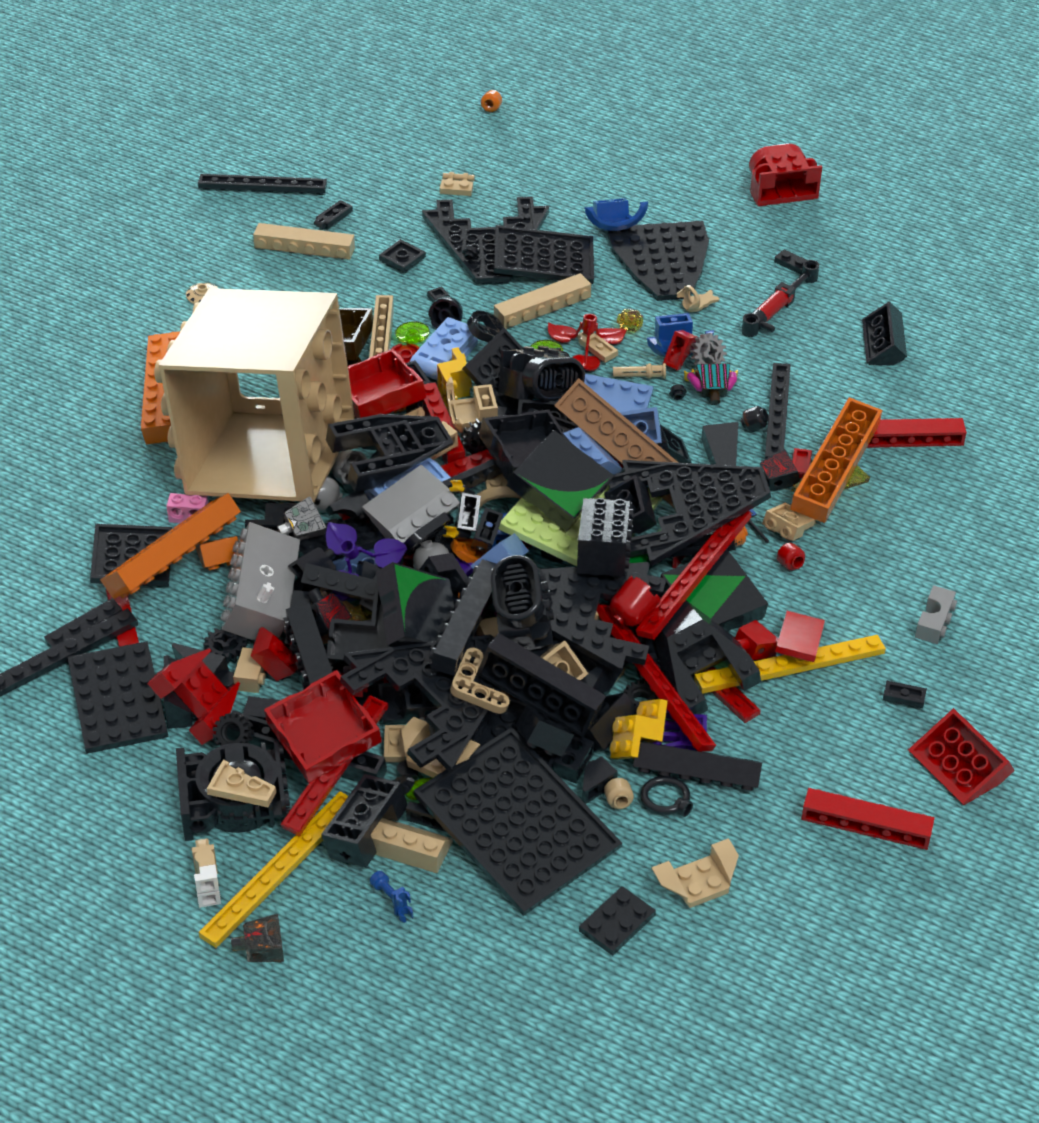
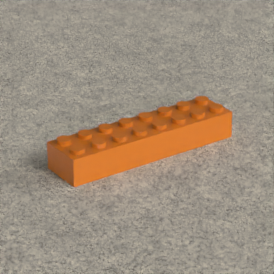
M180 331L148 336L141 431L146 445L168 442V430L171 423L169 416H164L161 410L164 388L163 383L156 382L154 369L157 360H162L166 355L169 342L176 340Z
M850 397L848 398L796 489L790 510L826 523L876 432L883 410Z
M229 493L209 502L100 579V581L113 599L119 596L123 599L129 594L135 593L140 589L141 585L147 584L154 579L155 575L161 574L169 568V565L182 559L183 555L196 549L197 545L210 539L209 536L218 533L223 529V526L237 519L235 516L241 512Z

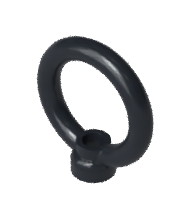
M654 777L648 780L640 790L642 804L654 813L669 815L678 812L681 816L686 817L692 811L693 803L690 801V790L684 782L675 777ZM668 784L677 787L682 793V798H678L674 805L660 806L649 799L648 793L657 785Z

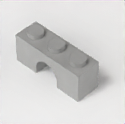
M933 585L928 597L926 612H922L917 624L915 638L938 644L940 637H945L947 626L945 625L950 624L952 613L950 612L955 611L958 602L954 600L955 591Z

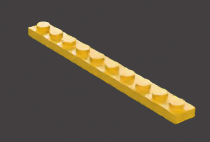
M873 635L818 647L815 662L781 655L754 661V663L760 670L761 681L885 654L886 648L879 636ZM728 667L694 675V681L702 694L740 686Z
M339 791L312 818L301 836L295 835L199 931V938L217 948L323 841L321 834L346 801L348 795Z

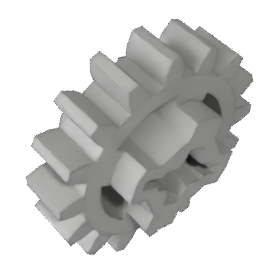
M708 333L701 334L700 337L695 338L697 343H692L691 345L694 347V350H690L694 355L691 357V359H695L694 366L697 364H721L720 362H725L723 355H727V353L723 352V349L726 348V345H721L723 340H717L718 335Z

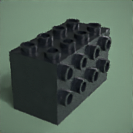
M583 498L578 536V574H591L593 576L610 575L612 577L625 576V569H629L633 528V509H630V501Z

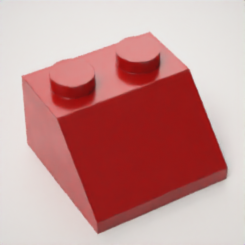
M264 627L259 628L251 657L276 681L294 674L296 671L295 655L292 656L291 651L273 633Z

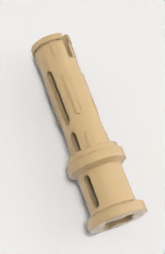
M650 363L646 364V366L613 367V378L646 377L651 379L652 377H662L666 379V363L662 365H651Z

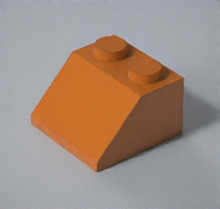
M231 536L197 545L196 551L202 567H208V570L220 568L219 564L227 563V566H229L232 556L235 554L232 550L235 542L238 541V537Z

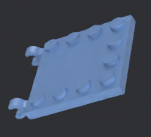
M585 374L584 383L618 412L649 407L654 386Z

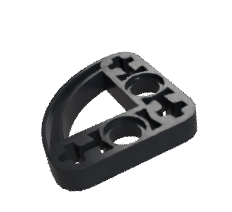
M474 311L467 321L472 335L485 342L492 340L504 328L495 315L485 311ZM478 322H483L485 326L480 325Z
M446 512L441 513L415 531L404 542L407 547L405 552L407 555L413 554L421 546L422 542L432 540L451 520Z

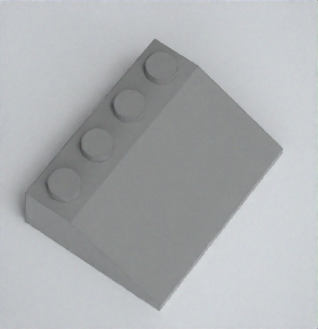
M420 465L361 508L386 539L393 537L395 540L404 543L415 531L441 513L446 512L447 515H450L457 509L460 502L446 485L424 466Z

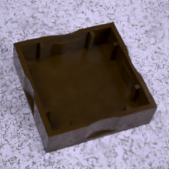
M372 308L339 309L347 360H357L372 332Z

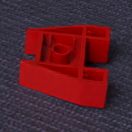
M210 648L172 662L147 683L160 699L174 691L196 715L198 720L189 731L201 745L211 740L213 735L216 734V731H213V727H217L215 722L220 721L219 717L231 713L240 686L238 681L229 688H226L202 660L212 651Z

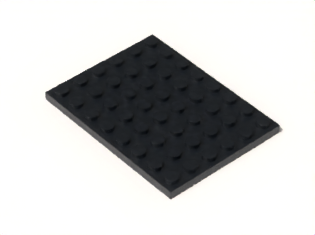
M511 727L475 750L468 760L455 765L450 773L444 770L415 789L413 795L524 916L620 849L622 842Z

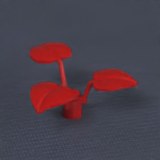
M585 314L583 322H580L577 331L569 326L554 325L548 322V333L552 339L558 342H570L571 338L575 339L580 330H583V333L587 335L585 356L575 355L572 358L577 359L583 368L589 371H594L600 366V360L596 356H588L590 335L595 332L596 335L609 344H618L623 341L627 328L598 329L597 316L594 314Z

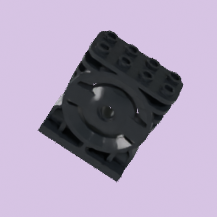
M274 741V749L266 750L265 742L261 743L262 748L248 743H231L220 746L207 755L203 752L185 754L184 748H176L180 811L185 841L194 840V833L210 832L214 827L225 832L242 833L255 830L270 821V826H275L274 818L282 817L284 820L290 811V807H286L290 806L287 790L286 774H282L286 773L285 760L280 758L284 757L283 745H278V741ZM222 761L229 762V766L235 769L238 767L243 769L245 774L251 777L256 776L260 779L262 777L264 781L276 786V794L269 807L208 795L207 787Z

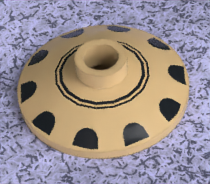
M198 283L187 290L186 298L189 302L195 304L196 302H201L209 288H219L211 283Z

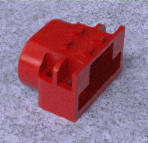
M795 144L765 146L757 150L750 158L749 170L752 174L750 193L757 207L819 198L822 165L817 166L815 159L806 158L799 146Z

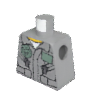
M307 497L284 513L286 523L277 526L278 532L285 535L291 533L294 538L300 539V541L324 535L326 532V526L311 497Z

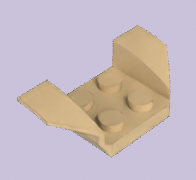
M413 717L401 730L407 765L434 778L446 770L437 759L420 768L407 755L410 747L430 736L429 724ZM471 740L456 765L468 760L480 744Z
M728 838L712 844L710 856L675 869L669 861L651 867L662 887L680 895L689 908L729 893L739 855Z

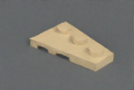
M223 760L207 787V794L269 807L276 794V786L256 776L251 777L245 774L243 769L239 767L235 769L229 766V762Z

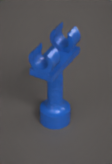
M383 871L375 872L370 878V884L376 890L382 889L392 899L394 914L396 916L399 915V920L407 923L404 914H409L413 919V910L407 905V900L411 903L410 893L405 891L404 887L394 890L389 885V877Z

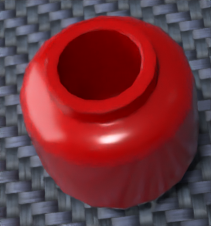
M786 543L778 550L777 560L786 569L794 571L803 566L805 552L793 543Z

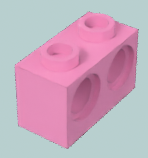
M170 493L167 502L169 522L181 523L207 505L208 497Z

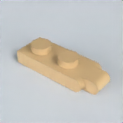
M581 332L577 335L580 345L586 348L587 335ZM594 332L590 335L588 351L604 363L618 356L616 348Z

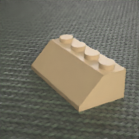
M382 818L371 833L377 851L375 855L434 873H438L453 842V838L386 818Z

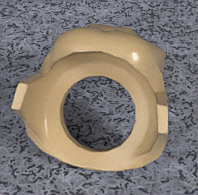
M690 285L677 292V298L684 297L682 305L688 312L700 311L720 300L719 297L713 296L712 290L698 295L696 290Z

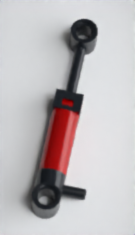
M815 260L804 261L802 275L791 285L781 282L775 287V293L756 310L745 314L742 321V334L746 337H755L758 335L760 328L774 332L775 326L767 323V321L784 306L789 307L794 302L795 290L803 282L814 283L818 280L819 263Z

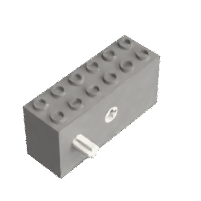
M249 522L246 529L243 528L241 530L240 540L236 541L233 546L232 552H235V554H233L230 565L233 567L229 571L228 579L230 581L225 590L228 595L224 599L223 607L225 609L220 618L223 621L222 630L256 641L259 628L264 627L279 639L284 631L283 626H285L283 617H286V609L291 607L295 574L288 565L298 558L300 539Z

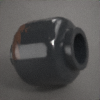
M760 406L746 409L743 412V418H741L742 426L751 432L766 427L769 421L766 409Z

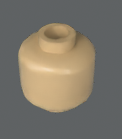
M615 778L605 785V797L612 808L624 809L632 803L634 794L630 783L626 779Z

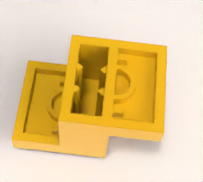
M459 347L452 348V361L437 364L438 390L448 412L449 407L446 393L448 379L450 377L453 379L455 400L470 396V388H472L470 377L462 370L467 362L465 354L461 353Z
M668 700L639 702L637 715L616 717L613 723L614 733L610 744V758L617 760L638 758L640 741L649 743L662 742Z

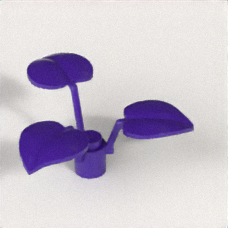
M331 522L327 525L326 542L328 549H332L336 555L343 554L347 562L348 572L338 570L341 572L359 576L352 573L350 560L358 557L359 552L376 557L375 563L380 568H383L392 562L399 563L407 550L406 545L401 541L388 538L375 543V553H371L362 549V547H357L355 544L357 533L353 527ZM336 594L340 601L350 599V597Z

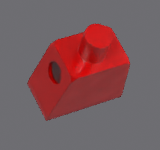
M757 620L738 629L735 639L750 655L752 660L776 657L777 653L775 650L778 638Z

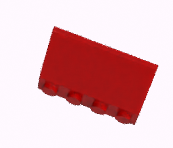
M954 708L908 749L963 805L1000 785L1015 771L1010 761Z

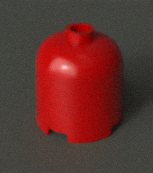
M630 576L610 601V609L614 615L612 618L619 625L637 626L659 605L661 600L657 594L653 596L649 591L651 587L638 577L634 579Z

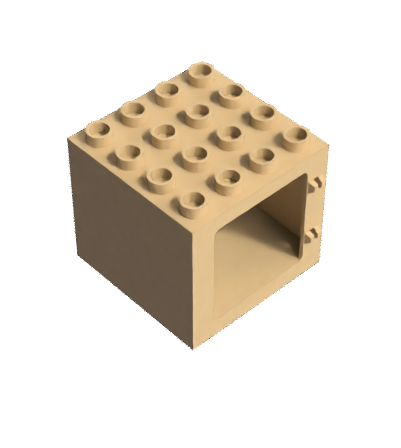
M209 288L201 302L194 304L193 313L189 320L182 322L180 334L176 340L169 342L164 358L157 360L155 364V380L157 383H163L164 388L161 410L164 416H169L171 423L168 430V444L171 448H176L177 453L174 474L176 479H182L185 495L221 497L229 493L231 497L287 501H303L307 497H311L312 501L315 502L339 452L332 453L326 442L328 424L355 419L337 293ZM237 373L276 374L280 398L244 396L240 391Z

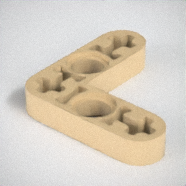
M477 648L467 649L450 688L452 695L494 713L502 714L506 712L510 702L507 695L474 682L483 659V653ZM475 657L473 664L469 663L470 659ZM462 670H469L472 675H464ZM480 692L485 695V698H478L475 693Z

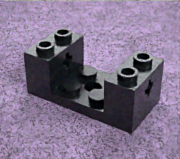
M453 553L429 556L419 570L450 579L455 607L456 601L458 599L461 600L460 596L463 588H466L467 575ZM488 609L483 619L489 618L492 615Z
M367 774L363 775L321 834L331 859L365 868L368 866L377 853L371 837L375 827L382 818L399 821L406 811L408 803L400 782Z

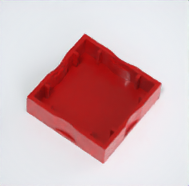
M394 349L348 366L356 418L388 414L426 399L422 378L405 364L404 359Z
M338 670L313 682L306 689L264 709L267 724L308 783L382 742L379 727L366 709L358 703L354 695L341 684V675Z

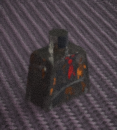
M278 914L244 923V936L231 938L232 952L246 950L248 962H284Z

